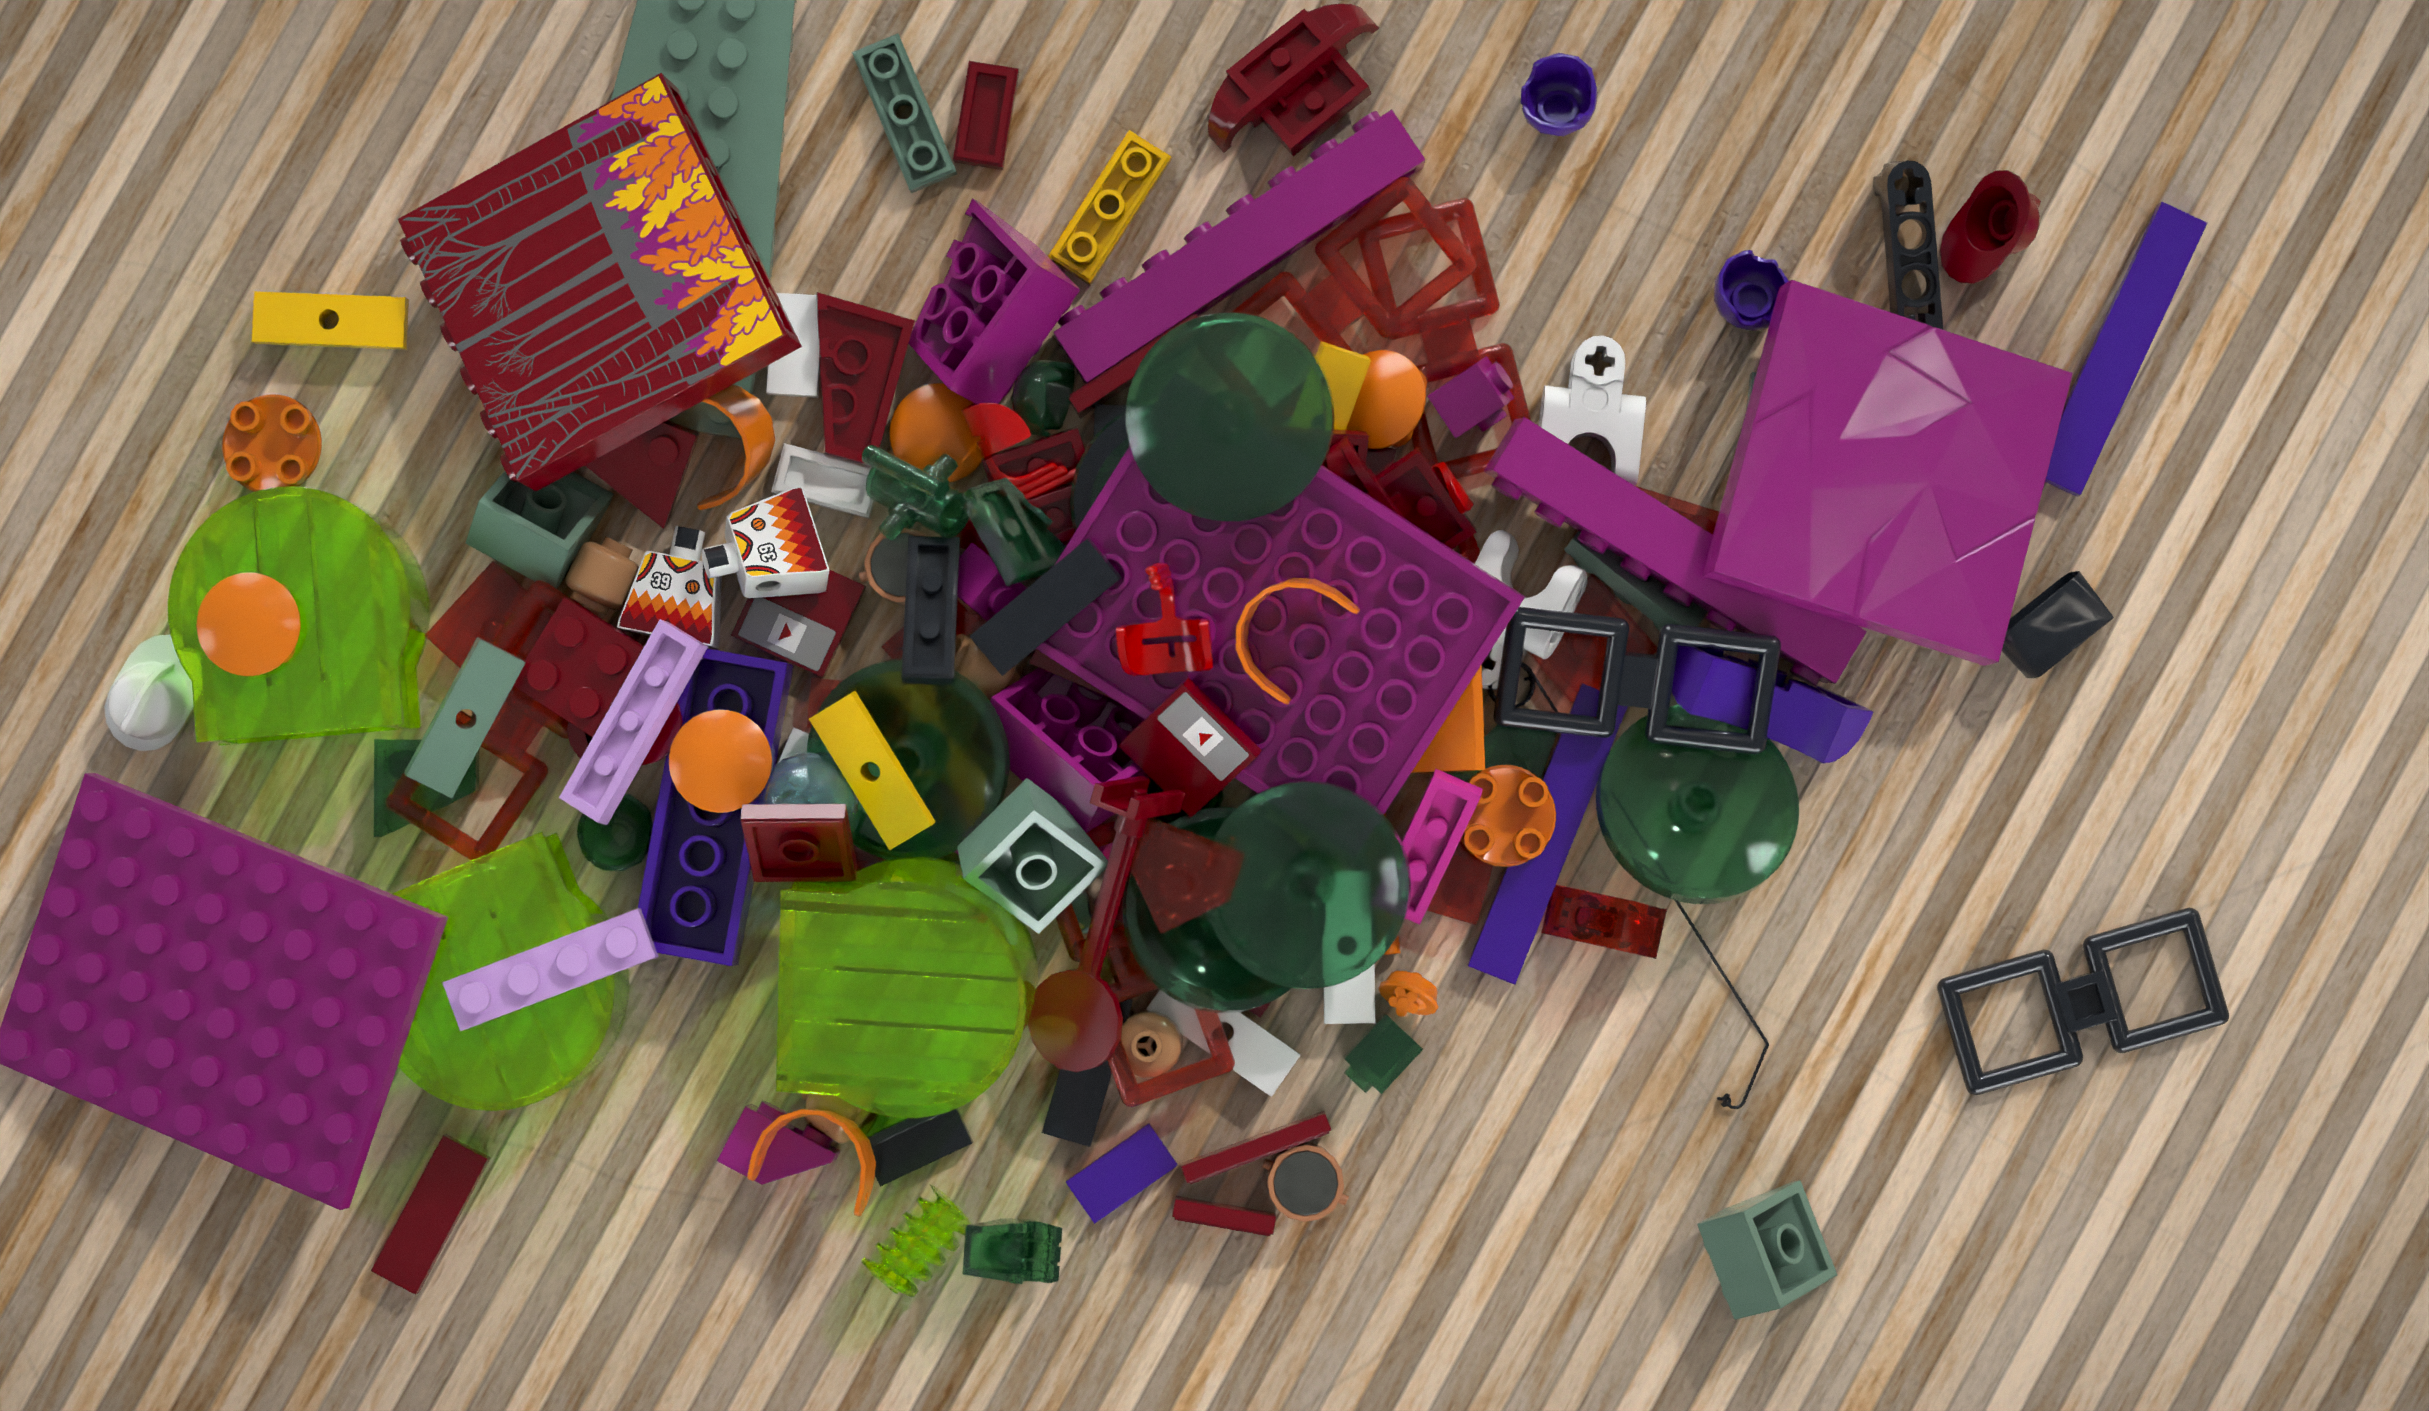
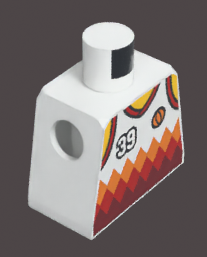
M802 485L790 488L730 513L726 517V543L703 548L701 551L708 578L736 572L742 594L747 598L826 592L830 570Z
M675 526L669 555L653 551L645 552L619 617L617 628L651 636L658 621L661 619L673 624L706 646L718 649L720 643L722 576L709 579L703 561H700L705 532Z

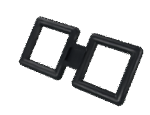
M1519 607L1506 626L1493 715L1495 723L1499 726L1607 738L1614 733L1618 705L1648 708L1645 737L1654 744L1753 755L1761 754L1765 750L1781 651V642L1776 636L1666 624L1660 630L1657 653L1653 655L1626 651L1629 624L1622 618ZM1526 628L1607 637L1596 716L1515 707ZM1679 645L1759 654L1747 733L1667 724Z
M2189 907L2088 936L2083 941V950L2090 973L2062 981L2054 955L2046 949L1942 978L1937 984V991L1967 1091L1972 1095H1981L2078 1067L2083 1062V1053L2076 1031L2103 1023L2106 1025L2112 1048L2118 1053L2130 1052L2225 1024L2229 1019V1011L2199 912ZM2183 930L2206 1008L2128 1030L2106 952ZM2037 972L2060 1050L1983 1072L1960 994Z

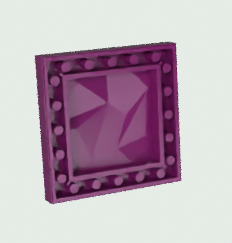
M1790 280L1779 287L1702 576L1976 664L1987 666L1999 662L2073 373L1795 280Z

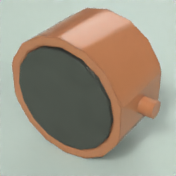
M909 527L892 528L879 534L868 548L864 561L866 571L859 573L861 583L869 581L870 586L886 601L900 606L905 605L908 536H926L921 531Z
M1305 1142L1278 1152L1273 1161L1265 1158L1262 1164V1168L1268 1170L1266 1179L1271 1200L1276 1208L1290 1219L1302 1222L1319 1220L1331 1213L1336 1208L1337 1203L1345 1206L1349 1196L1343 1194L1344 1181L1342 1169L1333 1154L1320 1145Z

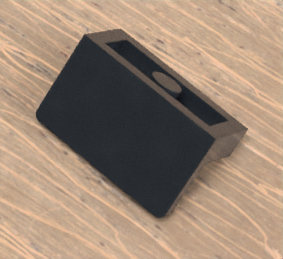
M953 1096L867 1136L875 1156V1177L880 1187L973 1143Z

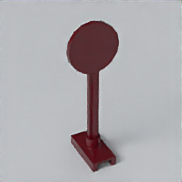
M1143 776L1095 783L1090 804L1117 814L1113 827L1116 835L1077 969L1051 974L1037 986L1029 1002L1027 1024L1032 1042L1042 1057L1059 1069L1080 1072L1098 1067L1113 1055L1121 1039L1123 1016L1119 1001L1107 982L1101 979L1100 972L1138 838L1143 837L1148 818L1180 812L1185 797V792L1177 789L1147 794L1150 779Z

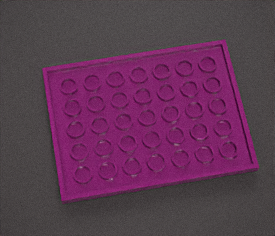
M1175 373L1056 562L1057 564L1083 541L1090 538L1122 578L1036 649L1143 719L1151 714L1189 677L1262 750L1257 758L1242 770L1235 779L1357 857L1521 605L1525 596L1180 373ZM1156 563L1169 565L1174 585L1177 617L1182 619L1210 620L1213 668L1210 671L1132 676L1125 673L1122 669L1117 648L1116 628L1131 624L1156 622L1162 618L1159 590H1153L1150 587L1151 583L1145 571L1148 566ZM1291 578L1317 579L1336 588L1360 609L1358 614L1350 612L1333 599L1312 589L1286 587L1273 591L1258 605L1249 624L1248 646L1253 663L1267 679L1290 697L1291 701L1287 705L1261 689L1245 672L1236 651V625L1245 605L1265 588ZM1194 635L1144 639L1143 643L1169 642L1170 655L1174 657V642L1196 641L1197 638Z
M85 773L0 1027V1064L338 1210L350 1208L448 917L99 774Z

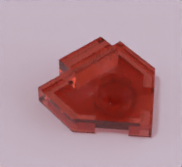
M1148 818L1144 835L1139 839L1130 869L1160 934L1228 903L1245 853L1159 820Z

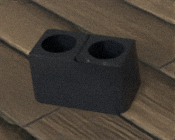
M2069 572L2010 618L2002 652L2026 678H2039L2114 617L2081 572Z

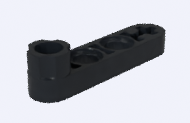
M1892 161L1884 164L1881 173L1873 178L1875 196L1881 197L1890 312L1916 321L1915 314L1904 315V307L1920 308L1927 305L1928 313H1917L1918 322L1944 330L1931 178L1927 169L1916 161ZM1903 172L1909 181L1906 194L1904 190L1895 189V180L1903 178ZM1919 204L1920 212L1907 211L1896 214L1895 207ZM1909 219L1917 222L1922 231V238L1919 244L1912 249L1903 247L1897 237L1900 225ZM1917 270L1925 277L1926 289L1923 295L1912 300L1906 297L1901 286L1904 276L1909 271Z

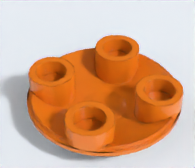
M1377 350L1365 353L1363 355L1368 356L1371 362L1346 430L1366 431L1369 435L1368 449H1383L1390 446L1400 447L1405 445L1411 439L1413 430L1419 423L1424 411L1427 387L1426 377L1411 360L1397 352Z
M944 383L928 384L909 393L897 406L890 424L891 447L900 465L920 481L935 484L955 482L971 474L982 462L981 458L983 456L976 444L981 437H973L961 410L974 402L949 390Z
M276 394L262 395L235 405L231 411L230 420L226 425L222 440L223 457L229 476L245 488L265 495L283 494L302 485L317 467L322 450L321 432L313 414L295 399Z
M239 573L218 582L204 597L197 615V635L203 651L219 668L240 676H256L268 673L281 664L288 662L295 653L301 629L300 612L289 589L282 583L263 574Z
M729 710L707 711L690 719L676 734L669 753L670 775L678 792L692 805L709 812L725 813L741 809L742 804H750L759 798L769 780L772 769L771 748L759 725L748 717Z
M1513 765L1488 767L1472 776L1467 782L1483 790L1481 798L1460 839L1464 847L1482 862L1500 867L1520 865L1540 855L1550 841L1556 823L1555 804L1546 783L1529 770Z

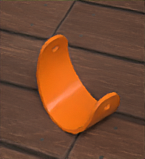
M731 385L702 402L717 407L729 417L741 435L746 455L744 475L735 487L700 501L697 504L699 510L721 505L738 495L755 481L770 462L775 443L772 417L759 398L737 385Z
M1291 578L1265 588L1245 605L1236 625V651L1245 672L1261 689L1287 705L1291 701L1290 697L1267 679L1253 663L1248 646L1249 624L1258 605L1273 591L1286 587L1312 589L1333 599L1350 612L1358 614L1360 609L1336 588L1317 579Z
M800 1109L779 1116L762 1132L752 1152L747 1178L751 1181L757 1178L768 1147L776 1133L793 1119L808 1115L824 1116L841 1126L855 1144L861 1165L860 1185L854 1215L859 1217L862 1215L874 1185L876 1160L870 1140L855 1122L833 1111Z

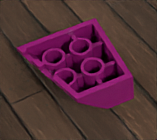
M972 198L965 213L972 220L962 242L953 240L946 257L952 260L943 283L931 288L912 330L908 344L949 390L976 404H999L1002 398L1009 393L1013 383L1032 356L1039 351L1043 341L1060 317L1068 311L1080 289L1035 243L983 204Z
M1039 667L991 698L973 737L1022 781L1028 778L1064 805L1086 833L1115 814L1090 804L1095 783L1137 776L1150 779L1148 789L1154 783L1118 746L1144 719L1116 700Z

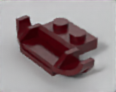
M1353 4L1325 5L1308 12L1305 9L1301 10L1226 70L1227 77L1218 89L1212 103L1208 120L1209 137L1225 153L1232 147L1231 143L1235 135L1246 124L1250 122L1256 128L1263 122L1294 157L1372 94L1369 85L1344 59V56L1348 54L1347 43L1362 33L1370 32L1373 34L1379 27L1361 7Z
M1077 427L992 454L993 461L998 469L1007 476L1013 477L1026 475L1049 463H1056L1057 467L1065 466L1068 471L1075 468L1080 469L1086 456ZM981 458L996 506L987 509L988 512L949 522L953 536L960 537V548L966 550L971 543H974L992 557L1017 558L1071 540L1077 530L1074 515V492L1077 479L1040 496L1025 500L1014 499L1003 494L996 486L984 459ZM1115 469L1105 473L1102 471L1097 473L1090 495L1089 510Z
M1347 436L1326 450L1328 470L1449 548H1455L1477 533L1476 527L1466 513L1460 514L1447 487L1418 447L1377 476H1375L1370 468L1368 469Z

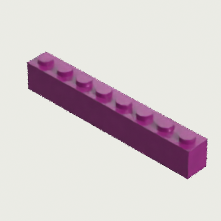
M1391 109L1382 116L1377 111L1366 115L1352 126L1355 134L1340 144L1337 143L1335 138L1325 142L1310 154L1313 161L1296 172L1293 166L1284 169L1268 181L1271 189L1255 200L1251 194L1245 195L1226 209L1229 217L1212 227L1209 221L1199 225L1184 237L1187 244L1171 255L1167 249L1158 252L1142 264L1145 272L1130 282H1127L1125 277L1119 278L1099 293L1103 300L1087 310H1085L1083 305H1079L1060 317L1058 320L1060 328L1053 332L1054 337L1083 382L1087 384L1191 314H1196L1197 317L1423 169L1426 159L1393 110Z
M1525 417L1514 420L1484 470L1485 473L1495 478L1491 486L1497 491L1518 501L1521 495L1538 505L1534 513L1545 521L1559 528L1565 522L1580 531L1581 533L1577 539L1585 546L1600 554H1604L1606 549H1609L1622 557L1623 561L1620 566L1624 570L1644 581L1650 575L1666 585L1663 593L1675 602L1685 607H1689L1692 602L1708 611L1705 619L1721 630L1733 631L1735 628L1740 632L1776 636L1781 642L1780 657L1793 664L1790 672L1812 686L1816 687L1819 681L1836 684L1867 632L1857 625L1702 576L1713 538L1711 533Z

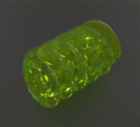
M932 1184L930 1186L937 1199L933 1202L919 1196L916 1200L923 1213L921 1217L908 1212L902 1215L909 1230L904 1232L894 1227L888 1230L895 1245L890 1247L880 1242L875 1245L881 1257L880 1262H875L866 1257L861 1260L864 1266L880 1282L896 1294L900 1292L909 1297H915L919 1290L913 1277L924 1282H928L933 1277L926 1262L942 1267L946 1262V1258L940 1247L954 1252L960 1247L954 1231L965 1236H970L974 1232L970 1220L962 1209Z

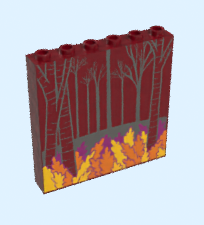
M662 73L398 219L405 234V237L400 239L402 248L409 260L414 265H419L425 278L420 282L421 289L432 307L439 308L445 321L440 325L441 333L449 347L453 351L459 352L465 365L460 368L462 379L471 393L479 395L484 406V410L480 412L481 420L488 433L494 439H499L505 452L500 456L501 464L513 482L519 481L534 491L546 487L802 347L678 88Z

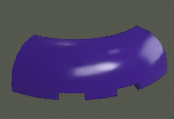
M1679 645L1672 686V694L1676 702L1691 715L1718 720L1747 730L1758 661L1749 658L1747 662L1740 658L1723 654V650ZM1778 669L1767 738L1795 749L1823 764L1835 762L1847 754L1861 738L1874 712L1818 685L1814 687L1794 679H1789L1788 683H1785L1788 674Z

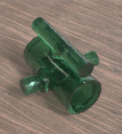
M868 445L864 449L862 461L872 467L866 479L865 489L867 496L888 508L889 516L879 526L880 532L885 537L893 541L904 528L911 529L915 523L945 538L954 537L964 529L971 515L972 504L970 498L965 493L949 486L948 478L958 468V464L952 457L944 453L933 465L928 464L923 469H920L875 445Z

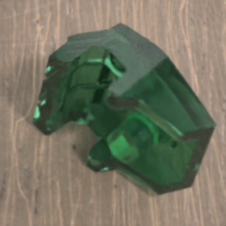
M1012 1218L967 1224L965 1228L962 1274L1014 1284H1023L1024 1281L1057 1282L1059 1281L1060 1271L1058 1262H1060L1061 1256L1059 1243L1062 1241V1228L1031 1219Z

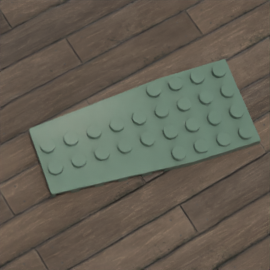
M637 0L611 100L660 73L678 88L771 281L776 234V206L779 202L780 162L785 136L783 131L786 102H788L789 63L790 53L793 48L794 34L792 31L794 9L797 0ZM756 372L733 385L740 386L752 394ZM700 402L669 419L671 422L700 433L742 440L732 420L717 407L705 402Z

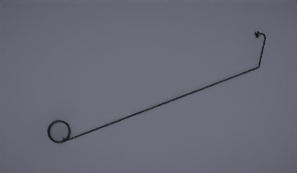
M1522 662L1521 667L1528 674L1524 681H1530V690L1526 698L1516 704L1515 707L1523 706L1531 699L1536 688V682L1554 712H1558L1539 680L1532 672V669ZM1489 685V689H1487L1488 694L1493 702H1495L1496 695L1492 685ZM1599 776L1598 782L1623 818L1635 840L1765 1042L1761 1058L1758 1061L1742 1102L1737 1106H1732L1730 1094L1728 1093L1723 1097H1717V1100L1723 1101L1721 1103L1723 1107L1728 1106L1731 1109H1739L1745 1104L1764 1055L1769 1047L1768 1040Z

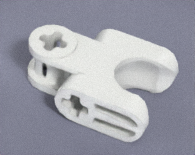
M1593 336L1585 340L1573 354L1568 388L1544 385L1539 426L1567 444L1578 437H1592L1601 441L1610 454L1611 471L1636 486L1639 475L1646 397L1622 394L1625 354L1621 346L1612 338ZM1595 351L1602 352V361L1610 363V367L1605 368L1600 376L1594 375L1593 366L1585 364V360L1590 359L1595 354Z
M1504 530L1492 533L1486 540L1475 562V565L1513 588L1511 572L1519 552L1517 542L1512 534ZM1566 565L1559 568L1542 592L1530 598H1524L1519 607L1574 613L1588 582L1585 569L1576 565ZM1526 628L1522 661L1527 651L1542 659H1547L1556 649L1564 632ZM1505 629L1487 655V657L1496 661L1494 669L1491 671L1482 666V688L1489 689L1488 686L1492 685V689L1497 690Z

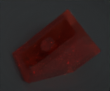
M1555 885L1547 905L1541 933L1656 959L1667 909L1623 898Z

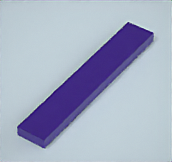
M2160 202L2157 205L2065 402L2045 482L2076 497L2082 494L2206 228L2207 222L2164 202Z
M1581 683L1569 713L1596 716L1600 690ZM1618 705L1615 730L1610 737L1601 738L1560 733L1542 778L1555 804L1556 823L1554 832L1540 855L1526 863L1506 867L1467 965L1511 984H1516L1628 706Z

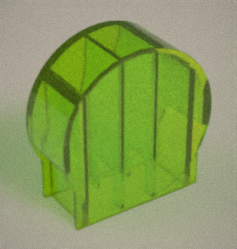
M296 486L268 488L246 494L221 507L205 520L189 539L179 556L173 571L168 596L170 635L179 661L192 680L197 743L213 742L218 743V746L422 728L417 666L424 652L429 632L430 602L428 588L417 558L409 545L391 525L373 512L341 497L313 488ZM239 573L263 574L282 583L289 589L300 612L301 629L293 657L276 669L256 676H240L219 668L207 657L197 635V615L206 594L221 580Z
M539 832L392 893L448 917L398 1063V1067L415 1084L429 1094L460 1107L485 1111L510 1110L555 1097L571 1089L591 1074L605 1059L621 1031L626 1016L630 987L628 969L464 1031H460L442 983L609 920L598 904L580 890L558 833L546 837L543 832Z
M903 857L890 859L857 871L856 881L794 882L789 889H782L780 896L776 1092L836 1095L868 1112L897 1118L934 1116L959 1108L977 1098L1008 1067L1031 1016L1035 990L1038 986V963L1032 937L1026 924L1005 910L992 898L965 881L961 865L936 858Z

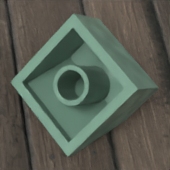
M504 471L479 500L465 544L544 587L555 591L566 578L583 543L590 541L614 494L575 472H571L546 487L534 491L519 481L513 482Z
M1028 778L957 846L963 879L1038 934L1106 869L1108 863L1106 857L1066 807Z
M1801 1180L1788 1183L1727 1207L1697 1224L1703 1238L1704 1247L1710 1256L1721 1284L1723 1295L1728 1302L1734 1320L1781 1309L1837 1276L1836 1269Z

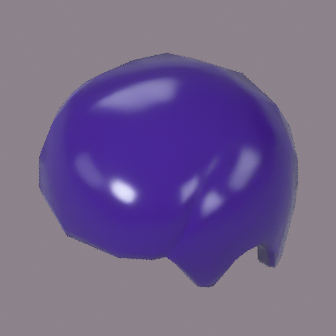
M1563 53L1546 56L1534 62L1531 74L1521 88L1520 103L1522 104V111L1527 123L1540 133L1565 137L1585 127L1594 114L1598 98L1592 68L1578 56Z
M1744 250L1728 258L1716 277L1714 303L1719 314L1733 326L1744 330L1763 331L1769 328L1779 287L1789 282L1781 268H1779L1776 260L1764 259L1755 256L1752 250Z

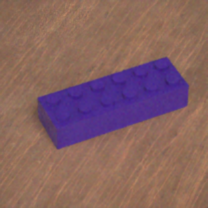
M707 648L677 701L682 715V726L693 717L712 710L734 711L748 717L759 725L771 748L772 769L769 780L761 795L750 804H768L794 666L786 662ZM669 754L665 758L638 908H641L657 953L736 966L739 965L754 884L740 819L742 808L731 812L716 813L702 810L689 803L678 792L672 781L669 770Z

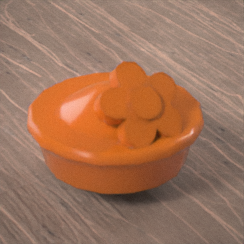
M1394 971L1378 987L1380 995L1388 1001L1390 1006L1396 1007V1014L1400 1017H1404L1408 1012L1418 1015H1431L1438 1009L1437 988L1417 972Z

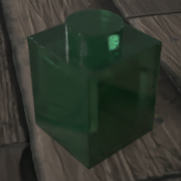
M1383 1013L1343 1056L1350 1064L1344 1073L1365 1093L1373 1086L1382 1094L1421 1053L1423 1048L1388 1015Z

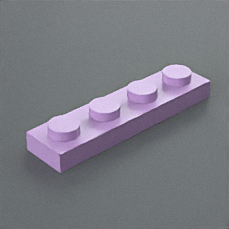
M661 619L658 621L559 796L560 799L597 823L608 825L708 646L673 624Z
M641 908L442 983L460 1031H464L657 958L658 954Z

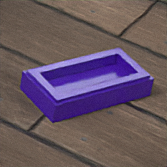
M1148 1123L1066 1180V1184L1095 1224L1177 1167L1178 1163L1151 1124Z

